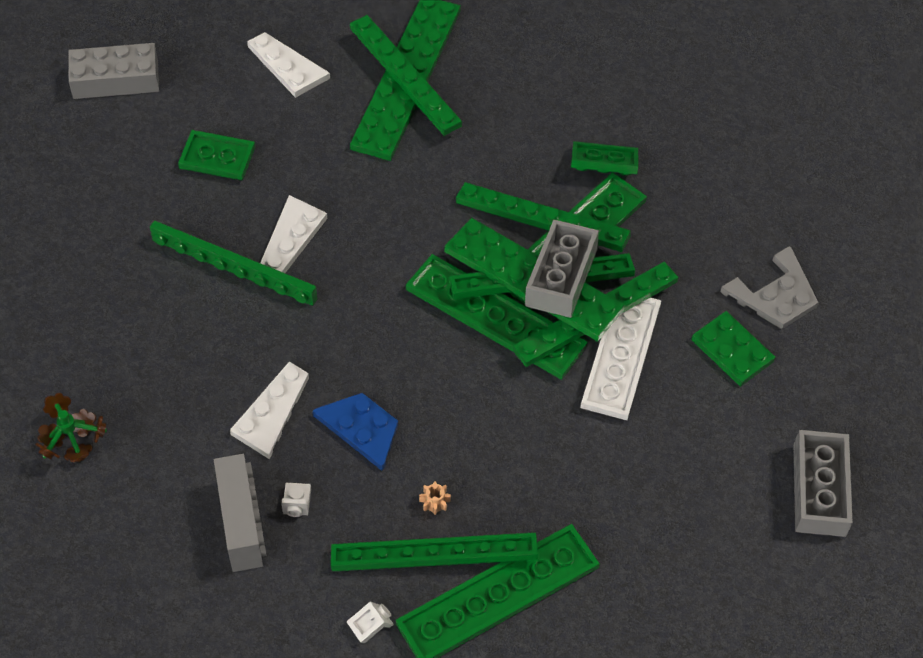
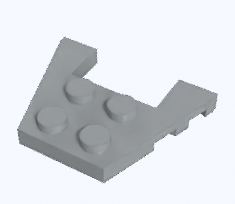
M790 246L775 254L772 260L785 275L755 293H752L737 277L722 286L720 292L725 296L730 295L737 299V303L743 307L749 306L757 311V315L781 329L817 308L818 300Z

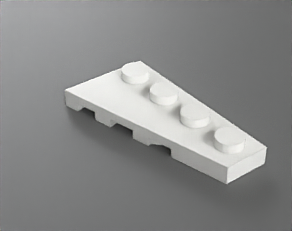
M265 32L247 41L248 48L295 98L330 79L328 71Z
M289 195L260 263L286 273L327 220V213Z
M288 362L230 429V434L270 459L273 448L282 435L286 421L288 422L292 414L291 411L295 403L298 402L309 379V374Z

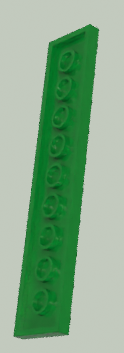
M420 0L397 46V49L427 82L459 16L461 5L442 0ZM387 70L350 143V150L391 161L417 105Z

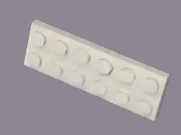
M649 298L622 313L601 337L580 408L628 420L661 300Z

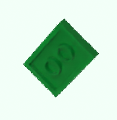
M191 130L178 162L179 169L243 181L255 149V142Z
M573 141L571 168H576L579 171L597 170L601 173L618 172L622 175L637 174L638 148Z
M727 311L692 335L691 340L740 387L775 360V356Z

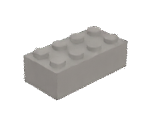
M155 43L69 50V85L73 99L159 92L158 58Z
M553 220L526 286V307L569 318L572 317L597 251L599 230Z
M799 430L794 442L795 532L846 537L853 524L849 434Z
M244 454L214 459L232 571L236 572L263 567L262 557L267 556L251 462H245Z

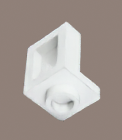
M285 484L284 498L281 503L283 514L291 517L308 515L311 484Z
M369 602L347 621L361 643H366L383 627L390 628L394 625L389 618L391 617L390 611L383 604L379 605L373 602Z

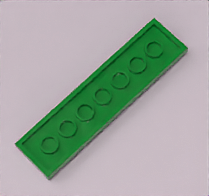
M612 172L569 213L619 227L646 202L647 196ZM549 231L528 250L539 256ZM508 292L511 296H513L515 299H517L519 302L525 305L524 298L520 297L514 292Z
M473 218L444 246L445 253L474 270L483 272L491 280L495 279L499 284H504L507 286V289L525 299L526 286L539 257L538 255ZM584 283L571 318L548 313L598 342L622 314L625 305Z
M433 254L406 284V290L512 352L513 345L553 324L552 321L502 293L453 299L449 276L467 273ZM578 338L533 364L562 380L587 348L588 342Z
M570 524L537 542L538 560L500 562L396 619V626L416 658H439L599 568L600 563L575 527Z

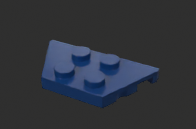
M363 393L313 410V416L381 471L385 468V461L388 452H390L393 437L396 434L398 420Z

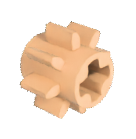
M436 481L429 486L424 485V494L419 495V502H424L423 510H429L434 515L441 510L446 511V502H451V494H446L447 486H441Z

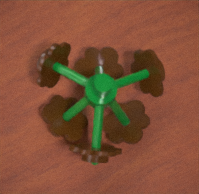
M56 393L55 396H47L44 400L45 406L43 411L49 413L51 418H57V426L50 424L49 426L41 425L39 427L40 435L38 436V441L44 445L42 446L36 442L35 445L41 448L39 453L42 454L44 459L49 458L52 460L54 456L60 458L61 456L51 450L55 446L61 447L65 434H68L73 447L66 450L65 460H70L71 462L84 460L93 449L92 445H85L83 443L78 445L73 432H77L80 437L84 438L88 436L89 431H95L94 443H97L98 438H103L104 433L107 432L106 423H102L103 416H99L98 423L95 426L96 415L93 412L81 409L79 413L68 414V406L71 404L70 397L63 396L62 393Z

